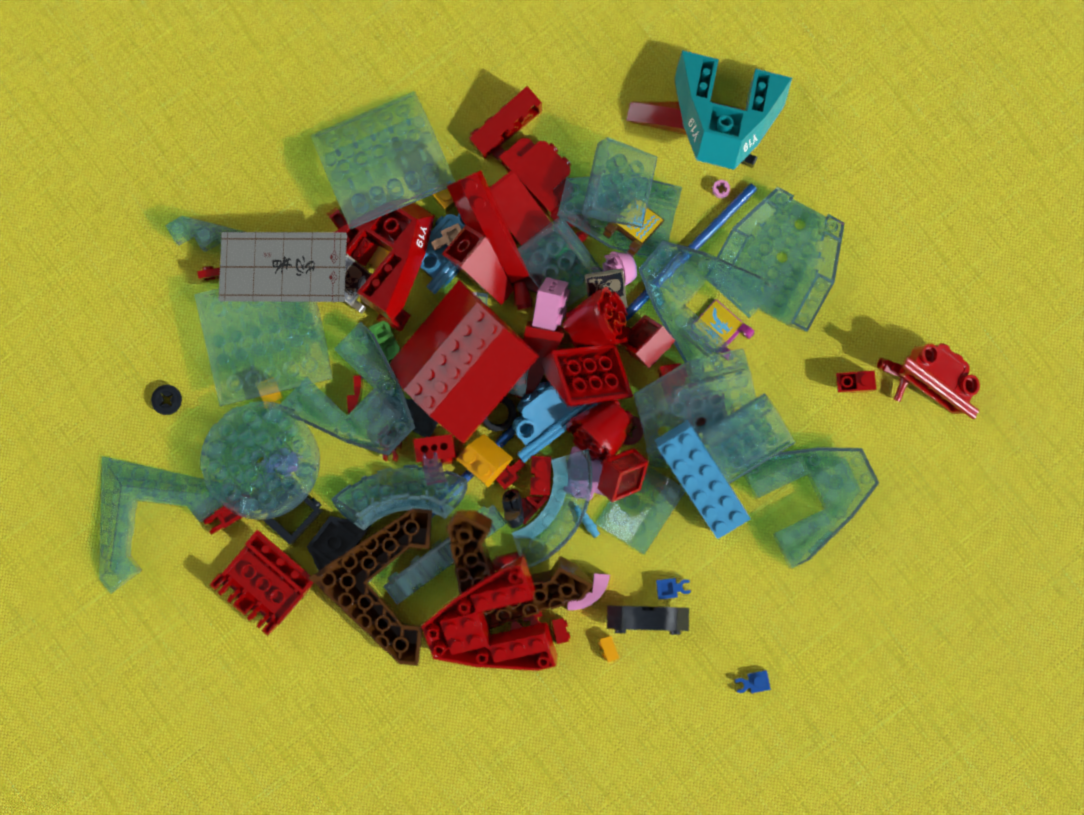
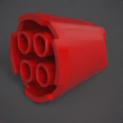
M608 287L597 290L570 310L566 315V321L563 322V327L566 332H569L575 348L621 344L629 339L631 329L627 327L625 316L628 313L623 301L615 291L611 292Z
M618 400L604 401L572 418L566 424V429L569 433L573 434V442L581 452L592 461L595 459L601 461L603 466L605 459L618 453L633 427L632 421L634 416L629 411H625L620 406Z

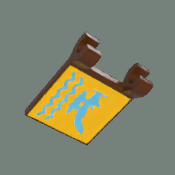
M634 198L612 222L607 224L603 235L609 239L616 230L632 241L627 253L634 257L641 246L661 226L664 219Z

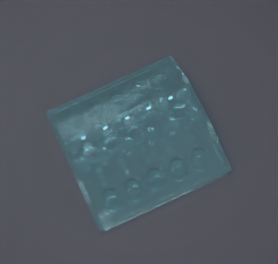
M415 91L311 135L318 156L350 229L447 188V185L455 182Z
M220 288L194 294L220 406L333 379L327 342L317 302L220 301Z

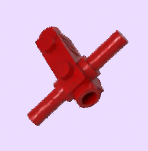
M880 358L877 362L878 369L900 377V383L893 398L900 402L907 384L910 385V382L898 374L902 365L885 358Z

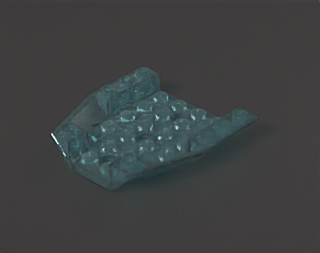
M777 187L732 228L706 278L721 290L785 325L808 332L835 282L845 223L829 214L824 216L794 200V195ZM802 220L805 223V228L797 229L794 224L795 221ZM784 253L787 256L786 262H779L776 257L777 254ZM762 285L767 286L769 289V293L765 296L761 295L758 291Z
M743 348L687 361L633 394L637 412L640 416L650 467L671 468L656 445L655 439L662 436L658 434V429L665 426L670 431L686 420H689L719 469L766 458L764 433L751 371ZM737 408L744 409V413L740 417L734 416V411ZM699 417L706 418V423L703 426L696 425V420Z

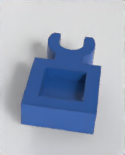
M676 578L656 580L658 600L678 598L677 592L683 594L691 593V590L685 591L682 587L684 583H689L690 580L684 579L676 584Z
M767 670L747 674L748 680L743 678L735 679V683H743V688L738 689V693H744L747 688H750L751 693L771 690Z

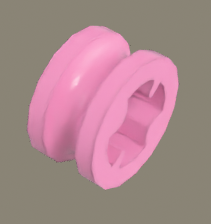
M725 180L715 182L712 189L713 194L717 198H725L730 191L729 183ZM724 185L726 192L718 193L719 190L716 189V186Z

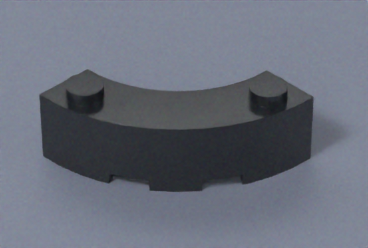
M607 606V629H615L614 633H626V630L669 631V635H681V631H689V608Z

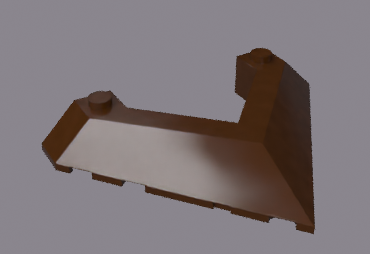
M411 509L309 577L313 583L400 665L419 666L422 625L403 623L369 581L409 547L430 548L432 510Z
M457 510L447 525L460 594L495 572L485 542L486 537L491 531L493 519L476 510ZM560 556L551 570L530 574L535 587L533 600L483 611L488 628L491 629L501 626L506 622L510 623L536 615L545 609L550 608L552 610L574 600L576 602L583 600L592 588L593 582L577 564Z

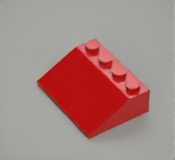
M616 345L551 351L541 360L546 378L567 406L633 397Z

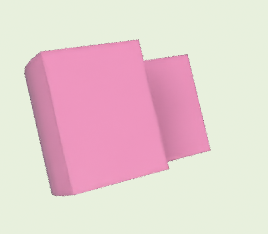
M594 573L592 593L588 592L583 600L568 602L567 610L583 609L596 602L606 590L610 575Z

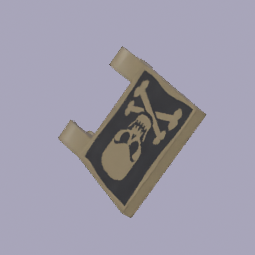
M346 254L344 301L356 311L363 313L366 307L356 300L359 297L357 292L372 273Z
M623 268L585 275L587 298L597 290L608 287L611 292L615 291L620 296L625 308H628Z

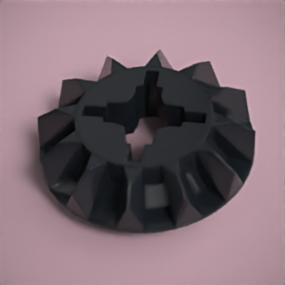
M162 385L153 392L151 403L154 410L159 414L171 415L177 412L182 405V396L176 387ZM162 394L167 397L172 396L170 399L172 406L167 403L163 405L164 398Z

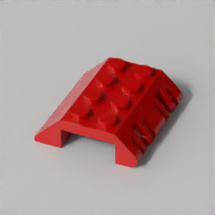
M257 529L247 540L246 546L221 574L214 578L209 586L215 591L220 588L218 591L219 595L224 594L231 587L235 592L228 597L227 602L231 603L238 597L232 606L244 616L253 610L247 617L249 621L253 620L258 613L262 614L264 617L258 621L256 627L260 629L267 622L262 632L269 636L303 599L314 583L309 579L311 576Z

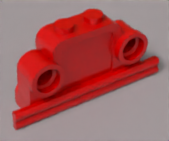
M528 138L519 139L507 151L501 146L496 148L492 155L508 172L514 171L534 200L559 225L566 217L559 208L565 202L570 201L574 195L573 185L568 180L571 172L569 160L564 156L561 158L557 153L558 149L553 143L548 144L546 141H539L534 145L532 140Z
M939 343V345L925 344L914 347L910 356L906 357L898 374L951 414L965 413L971 419L976 418L979 409L972 405L970 400L972 396L978 393L980 382L975 375H968L970 367L963 360V357L954 353L944 343Z

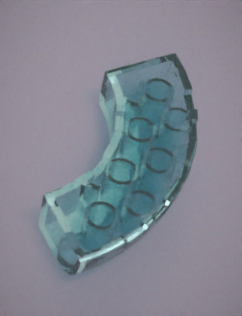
M589 449L551 460L554 474L553 488L545 508L531 523L512 532L519 557L524 554L528 568L545 561L558 552L574 535L582 522L592 490V464Z
M404 465L403 468H386L377 471L378 473L372 476L361 477V481L352 486L349 484L332 498V502L345 518L362 530H365L369 525L386 515L413 508L432 510V513L446 518L461 502L468 485L467 479L448 470L445 472L433 466L424 468L418 465Z

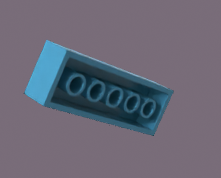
M689 420L655 439L661 454L717 539L750 520L743 504Z

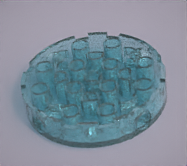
M250 402L247 405L237 406L228 411L217 424L212 426L203 443L200 460L201 470L208 490L226 509L248 519H271L290 512L309 495L318 477L320 452L312 431L294 411L273 402ZM259 458H264L260 463H257Z

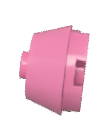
M612 251L604 256L606 262L603 263V271L623 268L625 286L636 279L637 266L630 254Z

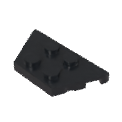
M330 516L307 546L317 569L320 571L357 546L372 524L365 530H362L354 524L355 520Z

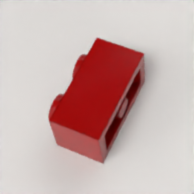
M364 237L351 257L358 263L366 266L378 245Z
M564 618L552 620L557 644L569 642L571 637L570 632L566 630V627H568L567 620H564Z

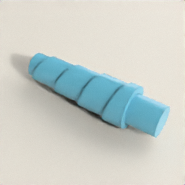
M578 505L575 510L588 533H591L593 538L600 535L597 525L590 519L584 509Z

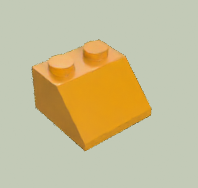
M485 434L468 444L456 458L464 468L487 487L494 482L513 459Z

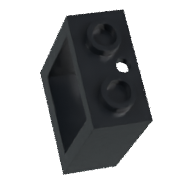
M292 484L261 518L289 545H292L323 512L320 508L322 504L314 497L310 499L306 496L307 491L300 484L298 486ZM295 492L314 511L291 534L272 515Z

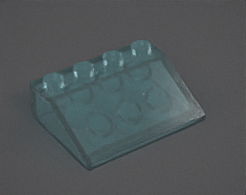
M609 137L598 142L582 214L602 221L642 228L658 157Z
M563 216L548 224L518 247V251L530 274L529 276L538 288L541 287L546 277L569 282L568 289L571 291L565 307L570 306L587 295L586 274L603 272Z
M765 393L698 434L729 484L795 444L794 439Z
M647 466L641 490L617 501H609L595 524L644 555L686 490L668 477Z

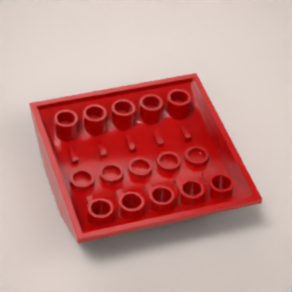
M458 280L387 365V368L402 389L431 418L462 443H465L539 355L461 280Z

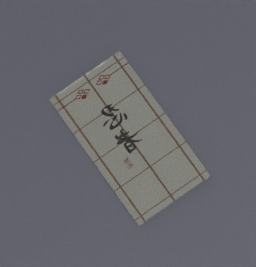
M222 232L219 301L344 302L347 233Z

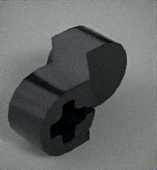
M516 489L506 491L502 497L504 519L510 528H517L524 522L522 498Z

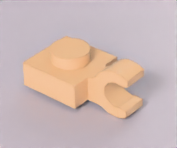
M458 223L442 230L441 234L443 237L431 242L434 251L446 244L447 246L450 245L461 231Z

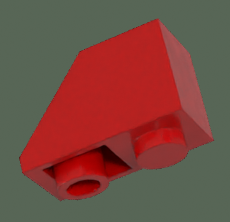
M875 370L836 373L837 393L875 391Z

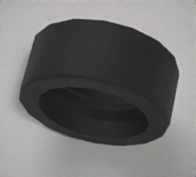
M505 396L500 401L508 408V419L504 423L496 425L486 418L482 424L488 430L497 432L511 427L517 413L514 403Z

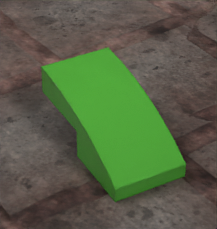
M381 321L369 328L385 363L388 364L400 351V347L389 324Z

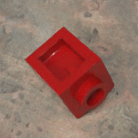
M402 309L393 321H390L380 313L376 320L387 322L399 332L403 330L411 315Z

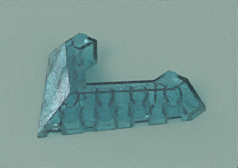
M102 456L99 580L109 593L112 594L142 571L131 556V541L138 501L185 506L190 509L199 522H203L206 518L213 515L216 510L232 500L233 497L222 483Z

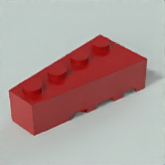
M526 86L494 116L489 117L481 128H476L471 132V137H469L470 143L485 159L496 148L504 144L542 113V102Z

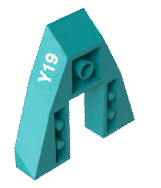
M682 50L676 69L675 85L684 129L696 161L734 170L759 145L784 108L792 77L755 69L744 111L710 102L719 59Z

